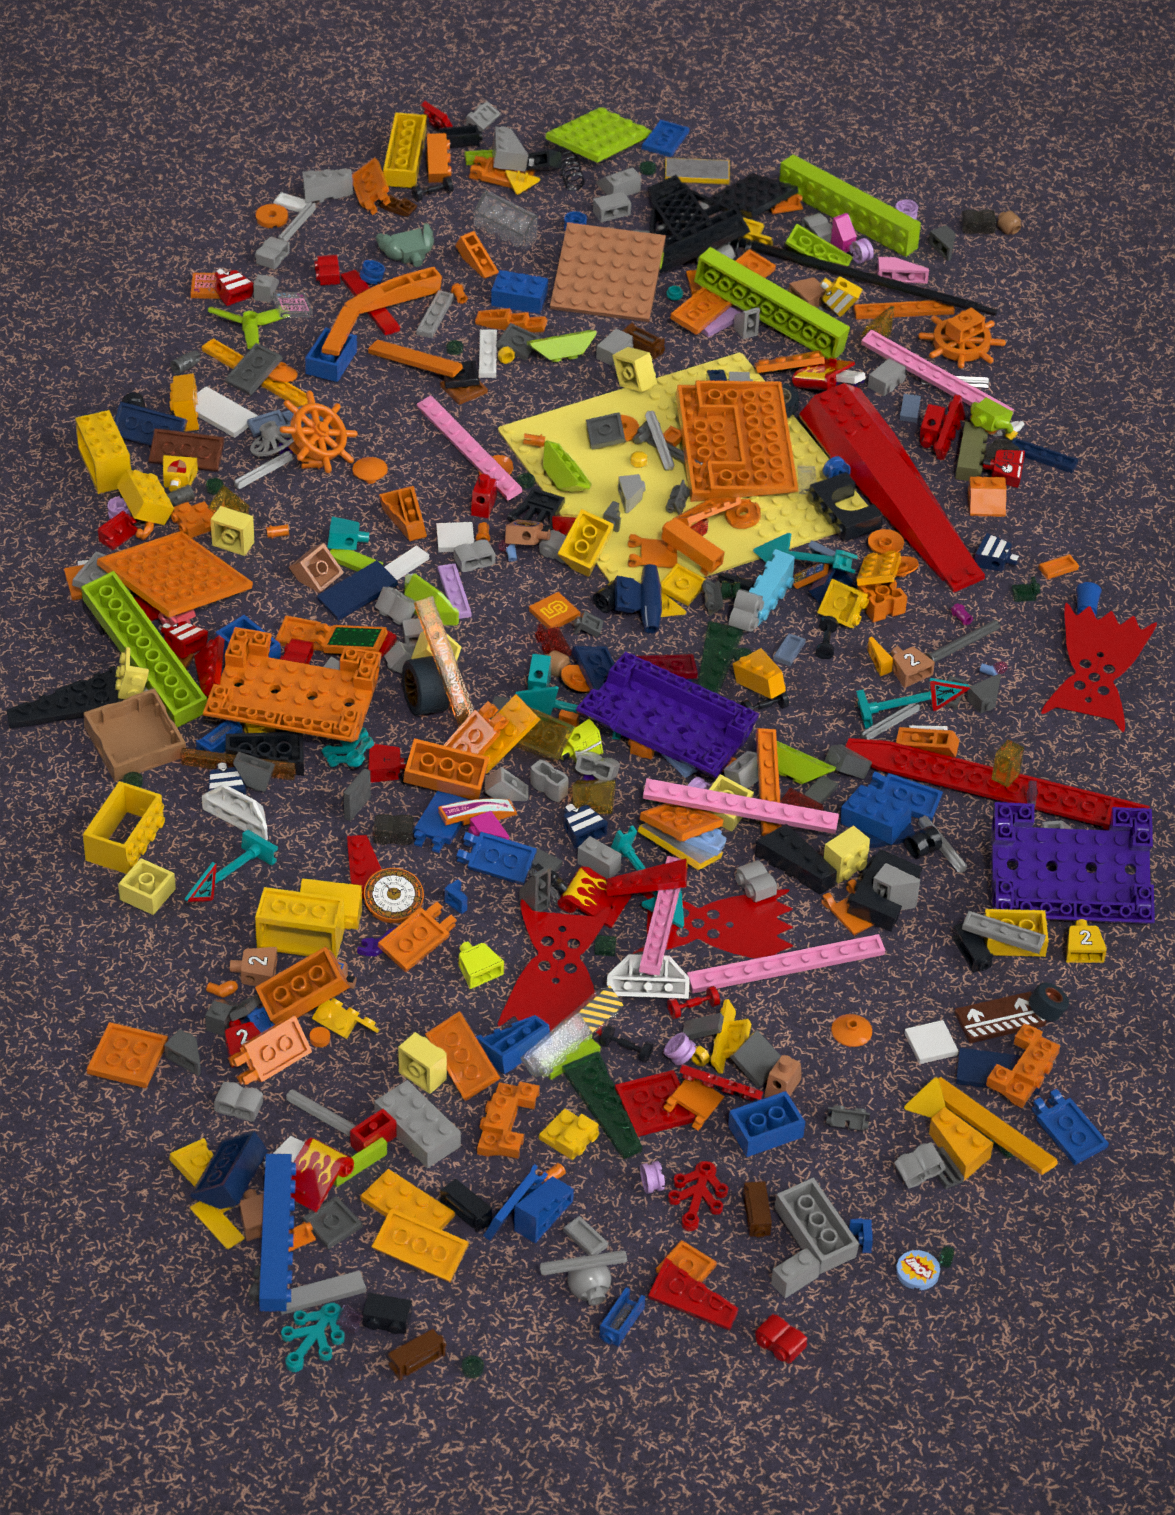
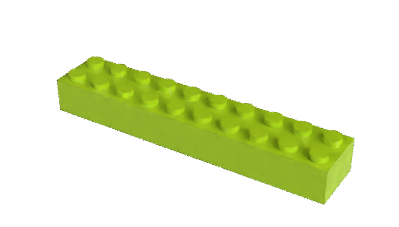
M791 155L781 162L779 181L798 186V193L796 194L802 195V201L832 218L847 213L855 230L905 257L918 248L921 222L795 155Z
M712 247L699 257L694 279L695 283L744 311L759 307V320L813 351L820 350L827 359L837 358L844 352L850 330L849 326Z
M112 571L81 586L83 601L119 651L125 652L126 647H130V666L149 669L145 687L148 690L155 688L166 707L169 718L175 723L176 727L203 715L207 697L117 574Z

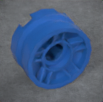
M578 211L567 213L564 217L565 232L567 223L586 225V215Z
M366 260L362 264L359 276L370 284L381 283L385 267L377 261Z
M835 456L825 463L822 472L826 478H830L845 472L850 474L851 468L841 457Z

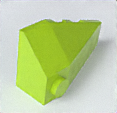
M796 224L784 244L790 251L847 267L853 259L852 256Z

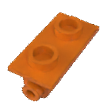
M795 194L771 207L772 214L802 210L803 206L800 203L802 195Z
M304 1221L301 1225L290 1230V1234L294 1235L293 1247H289V1252L316 1240L311 1232L313 1228L310 1222L306 1223Z

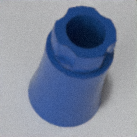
M1092 582L1081 583L1076 587L1077 614L1091 606L1096 617L1101 588Z

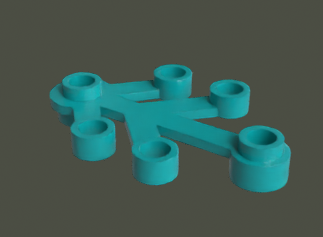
M362 728L358 740L354 742L339 740L343 747L328 745L322 748L321 751L324 757L327 758L330 767H335L339 763H347L349 767H358L365 759V750L372 748L374 742L371 737H368L369 734L366 728ZM361 741L362 744L360 745V747H359L357 750H355V748L357 747V745H358L359 742ZM336 754H347V755H346V756H337Z
M327 1303L322 1306L320 1311L306 1313L303 1310H298L293 1315L296 1325L302 1326L306 1322L319 1320L316 1325L298 1329L286 1326L281 1330V1337L286 1342L307 1336L296 1352H291L286 1357V1368L291 1372H298L304 1366L303 1357L316 1340L319 1345V1358L322 1361H328L332 1358V1348L328 1346L324 1332L328 1324L332 1331V1343L340 1345L344 1342V1332L340 1330L338 1323L342 1317V1309L336 1303Z

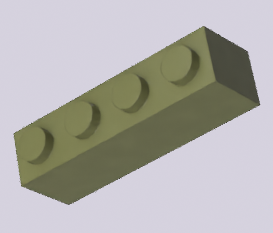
M965 421L955 478L958 480L969 481L970 477L981 476L982 473L981 465H983L984 454L981 453H985L986 443L983 442H987L988 432H985V429L980 426H975L973 422Z

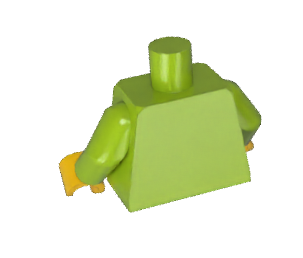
M987 397L979 403L973 402L971 404L970 418L975 426H980L991 432L1004 429L1006 432L1005 436L1010 440L1017 436L1018 433L1014 431L1010 422L1013 411Z

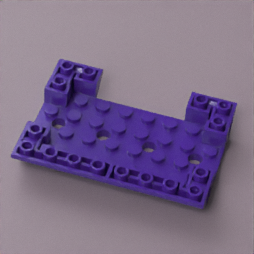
M626 651L610 668L604 685L599 690L592 689L576 708V711L581 716L714 779L718 778L747 741L759 717V713L722 697Z
M994 803L991 827L993 909L1045 910L1046 920L1077 921L1084 919L1094 922L1155 923L1154 884H1150V850L1153 847L1152 809L1112 807L1109 830L1032 827L1035 823L1034 804ZM1014 861L1017 864V869L1010 870L1007 867V862ZM1054 863L1056 871H1049L1046 868V864ZM1092 864L1096 871L1089 873L1086 871L1085 866ZM1132 866L1135 870V874H1127L1125 872V867Z

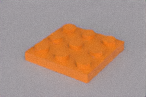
M665 803L640 812V820L646 822L649 826L661 830L665 834L671 835L678 841H686L689 838L723 826V819L707 810Z
M109 1022L87 1067V1074L147 1088L165 1050L164 1045L168 1042V1036Z

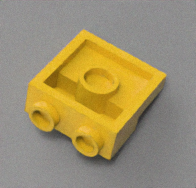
M832 579L818 613L824 616H832L839 623L854 628L861 621V610L865 609L868 605V594Z
M564 1109L539 1134V1140L573 1160L577 1155L583 1154L590 1142H594L597 1139L599 1124L583 1114L578 1117Z

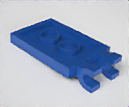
M875 771L872 781L868 785V788L911 804L912 817L919 819L920 817L927 816L931 822L943 794V791L890 773L886 777Z
M437 791L414 827V837L416 838L414 845L422 847L426 838L433 839L432 843L434 846L432 851L440 853L444 843L450 845L463 824L459 821L445 825L438 813V807L468 801V799Z
M465 832L463 838L464 845L473 848L471 853L459 849L457 862L468 863V869L516 884H525L537 853V848L484 832H480L479 837Z
M1058 1089L1050 1092L1051 1098L1048 1099V1102L1052 1106L1051 1108L1046 1106L1041 1097L1034 1100L1033 1104L1035 1106L1031 1110L1037 1116V1122L1074 1165L1108 1148L1109 1143L1080 1108L1071 1098L1065 1100Z
M535 1164L532 1166L524 1181L494 1217L483 1235L485 1238L491 1241L513 1213L515 1205L523 1200L527 1193H532L542 1185V1182L548 1176L546 1172L542 1176H538L535 1174L538 1166Z

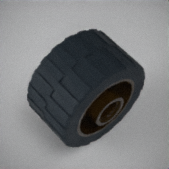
M438 655L406 660L402 668V684L405 700L412 714L420 716L446 711L451 702V686L442 659Z

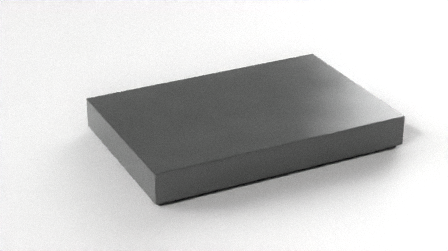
M255 343L224 380L230 386L252 396L283 358L280 354Z

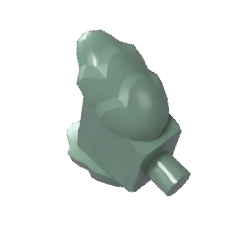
M425 222L423 234L419 228L394 234L391 237L382 233L375 237L379 248L388 258L400 260L403 264L412 262L415 267L423 264L422 259H425V254L431 251L434 244L433 231L430 225Z

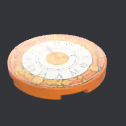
M382 869L368 879L364 888V903L373 916L383 922L402 923V921L408 919L420 909L423 904L424 891L420 881L415 875L404 869Z

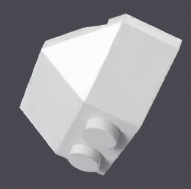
M225 784L202 795L203 810L244 831L248 829L268 840L264 809L256 800Z
M628 954L607 975V987L610 985L617 996L689 998V977L670 955H664L660 975H648L639 972L643 954Z

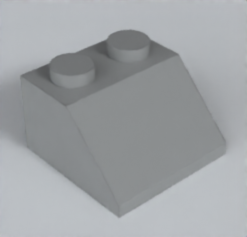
M630 168L596 181V184L607 195L623 191L626 196L640 192L641 175L634 168Z

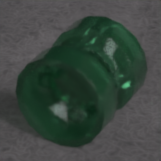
M722 581V599L733 598L735 600L737 592L740 590V582L732 584L728 583V581Z

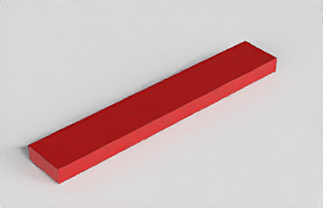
M356 270L341 274V280L354 296L370 289L367 283L360 278ZM385 307L367 312L385 336L400 331L399 324Z

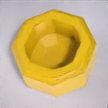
M508 346L498 352V359L504 364L512 362L515 358V352Z
M636 451L631 454L630 463L634 467L642 468L647 465L648 455L644 452Z
M695 1046L696 1050L691 1060L697 1066H705L710 1061V1055L702 1046Z

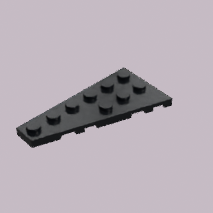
M115 666L108 668L109 671L100 674L98 672L93 674V678L88 680L81 679L56 689L55 693L46 696L44 694L39 696V700L34 702H25L7 709L9 728L84 717V712L107 704L121 702L122 699L118 698V690H115L117 680Z

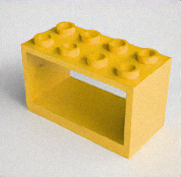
M110 410L75 418L78 450L97 493L117 490L118 482L126 469L131 470L130 454Z
M119 781L83 833L85 860L127 874L138 862L140 856L145 854L148 844L155 839L156 832L165 823L162 795ZM127 812L142 817L124 844L109 840Z
M264 887L255 916L257 948L277 947V952L310 956L326 946L337 959L345 931L344 898Z

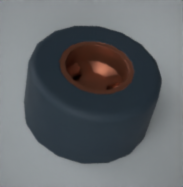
M1044 982L1040 983L1030 996L1029 1005L1035 1014L1042 1019L1057 1021L1068 1008L1069 999L1058 986Z

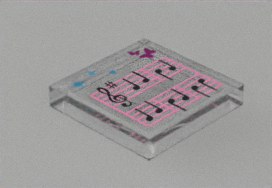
M305 292L272 293V299L280 318L313 317V311Z

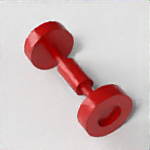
M707 987L706 997L692 998L680 1005L675 998L667 1000V1007L673 1019L680 1018L681 1008L701 1005L703 1001L707 1000L712 1007L720 1005V997L716 987Z

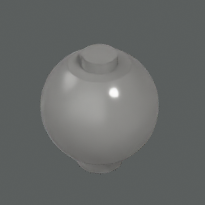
M607 1266L569 1271L567 1282L573 1295L583 1301H588L589 1305L594 1306L605 1301V1294L611 1285V1274Z

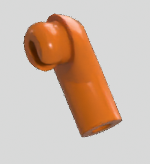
M146 521L144 530L137 529L136 538L145 540L153 531L154 523Z
M227 981L221 985L209 982L206 991L224 998L233 994L238 989V984L235 981Z

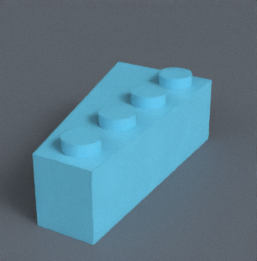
M777 549L772 553L773 560L767 561L763 576L759 574L754 588L751 587L749 592L763 596L764 606L758 613V626L763 620L765 621L768 618L771 609L774 610L776 608L778 600L783 599L786 590L791 588L794 582L795 556Z

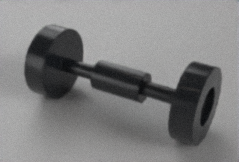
M447 176L442 180L443 185H433L426 187L425 190H421L419 185L412 186L413 198L416 202L422 201L423 193H433L441 188H444L447 193H451L454 191L453 182Z
M824 616L820 619L819 628L824 632L823 643L818 644L816 647V656L820 659H831L834 656L835 649L830 644L831 633L837 630L838 621L832 616Z
M785 691L776 696V699L760 701L752 706L749 700L741 701L740 705L754 711V709L767 708L772 706L773 703L778 702L781 708H786L789 706V697Z
M608 1025L604 1029L600 1039L601 1045L607 1047L613 1040L624 1048L639 1051L640 1061L644 1063L648 1061L653 1052V1043L647 1041L641 1048L632 1041L614 1037V1027Z

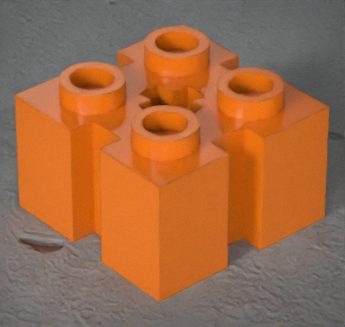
M895 580L888 583L857 586L858 590L868 594L867 599H869L866 607V614L872 622L886 619L888 614L893 617L906 612L907 596L901 588L896 589L897 582Z

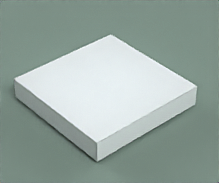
M472 522L436 523L438 552H454L455 547L474 542Z
M943 1020L905 1029L904 1034L919 1064L958 1055V1049Z

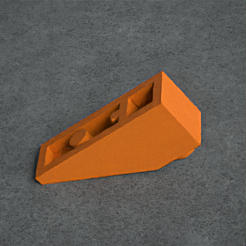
M475 231L459 238L455 245L463 260L480 276L486 279L498 274L499 271Z
M899 727L896 743L956 758L960 740L952 730Z

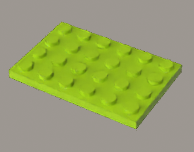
M600 107L547 132L545 139L595 162H599L646 139L651 130Z

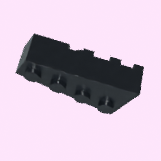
M303 733L226 734L227 763L233 764L238 752L275 764L273 771L304 776Z
M788 824L756 840V857L765 859L774 868L782 869L785 871L784 874L789 877L797 878L800 880L799 883L819 895L835 887L837 870Z

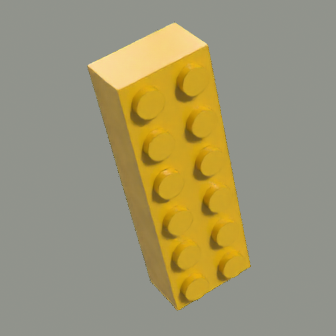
M395 113L383 169L388 186L412 188V186L417 184L427 133V115Z

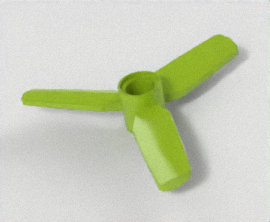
M213 307L208 308L210 313L242 323V331L244 332L248 349H251L255 343L259 344L258 325H266L290 315L289 311H284L285 309L288 310L285 307L258 314L254 311H246L243 313V316Z

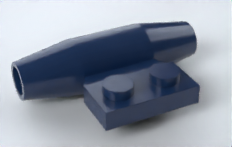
M653 564L643 566L640 583L635 581L634 578L616 576L614 579L615 610L629 613L640 610L644 631L646 633H657L662 615V589L657 566Z

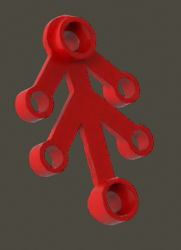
M709 1161L698 1163L695 1171L686 1175L676 1174L674 1176L673 1184L676 1188H684L687 1183L698 1179L696 1185L680 1192L672 1190L668 1196V1201L672 1205H678L682 1200L693 1196L689 1212L682 1217V1227L686 1231H694L699 1226L697 1213L702 1197L709 1205L712 1214L719 1215L723 1211V1203L720 1200H715L707 1189L706 1183L708 1181L715 1189V1195L719 1198H725L728 1195V1186L719 1182L715 1176L716 1166Z

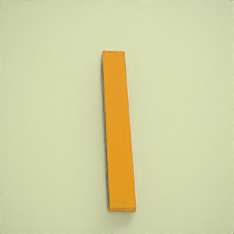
M214 338L201 346L203 352L232 369L244 357ZM267 377L261 384L262 387L282 399L289 400L296 407L308 404L306 393L288 382L275 381Z
M942 1077L938 1078L945 1105L951 1111L1039 1174L1043 1175L1057 1165L1055 1157Z

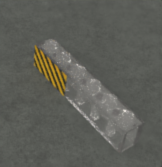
M610 985L598 989L520 1057L533 1078L539 1076L546 1077L554 1071L552 1068L555 1065L558 1066L566 1061V1055L574 1053L580 1048L579 1044L581 1042L584 1043L592 1038V1032L600 1030L606 1025L605 1021L607 1019L610 1020L618 1015L617 1010L623 1006L622 1002Z

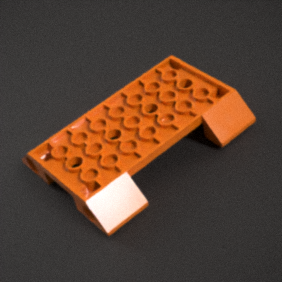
M238 627L234 628L224 655L226 665L221 676L220 685L213 684L203 711L204 716L348 742L358 740L378 681L381 662L380 652L345 646L340 658V670L269 658L271 633ZM237 683L243 684L240 687L234 686ZM272 690H280L278 693H271ZM310 696H315V697H317V698H315L314 700H309V699H308V697H310ZM346 703L354 704L350 707L345 706Z

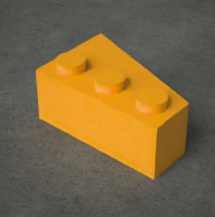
M194 373L173 376V383H170V410L174 411L175 416L188 420L185 431L199 430L198 411H196V405H198L197 386Z
M762 648L741 657L733 663L736 683L770 699L786 691L782 671Z
M946 1107L931 1118L929 1135L939 1148H944L964 1176V1181L991 1158L993 1142Z

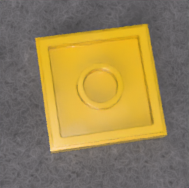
M677 563L661 581V589L666 595L689 606L702 591V583L706 579Z

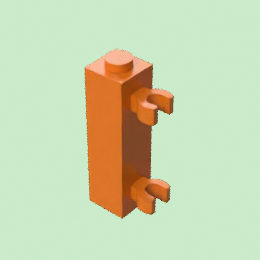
M674 517L670 522L667 521L663 525L661 539L668 543L667 549L672 553L677 549L702 567L700 572L705 576L708 575V572L713 573L723 564L725 552Z

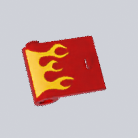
M836 358L824 359V364L805 366L796 371L792 376V382L796 388L829 390L836 387V375L854 366L855 362L837 360Z
M582 866L577 870L568 884V888L559 898L558 906L563 911L569 913L575 912L578 908L589 916H597L604 909L610 907V912L604 925L612 928L632 894L607 896V879L593 871L590 867Z
M309 1138L294 1160L296 1162V1176H292V1180H295L296 1186L295 1193H291V1198H295L296 1202L317 1213L337 1176L346 1177L353 1172V1158L315 1138Z

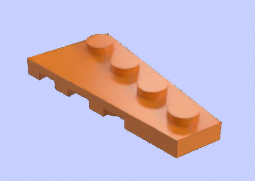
M818 350L788 357H777L773 360L761 359L758 363H755V370L757 373L824 364L825 361L823 354Z
M741 497L709 498L675 518L690 527L692 523L742 504Z

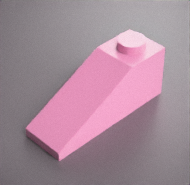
M878 257L877 275L905 283H928V268L895 257Z

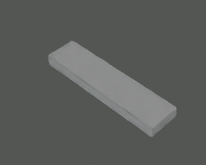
M438 290L416 330V335L433 338L454 299L453 293Z
M968 911L962 925L963 930L1037 954L1040 953L1046 935Z
M360 1270L291 1289V1302H287V1311L280 1312L281 1315L365 1293L366 1286Z

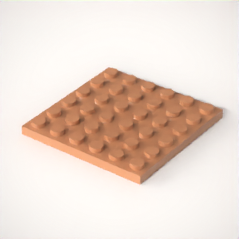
M567 223L550 309L650 322L666 235Z

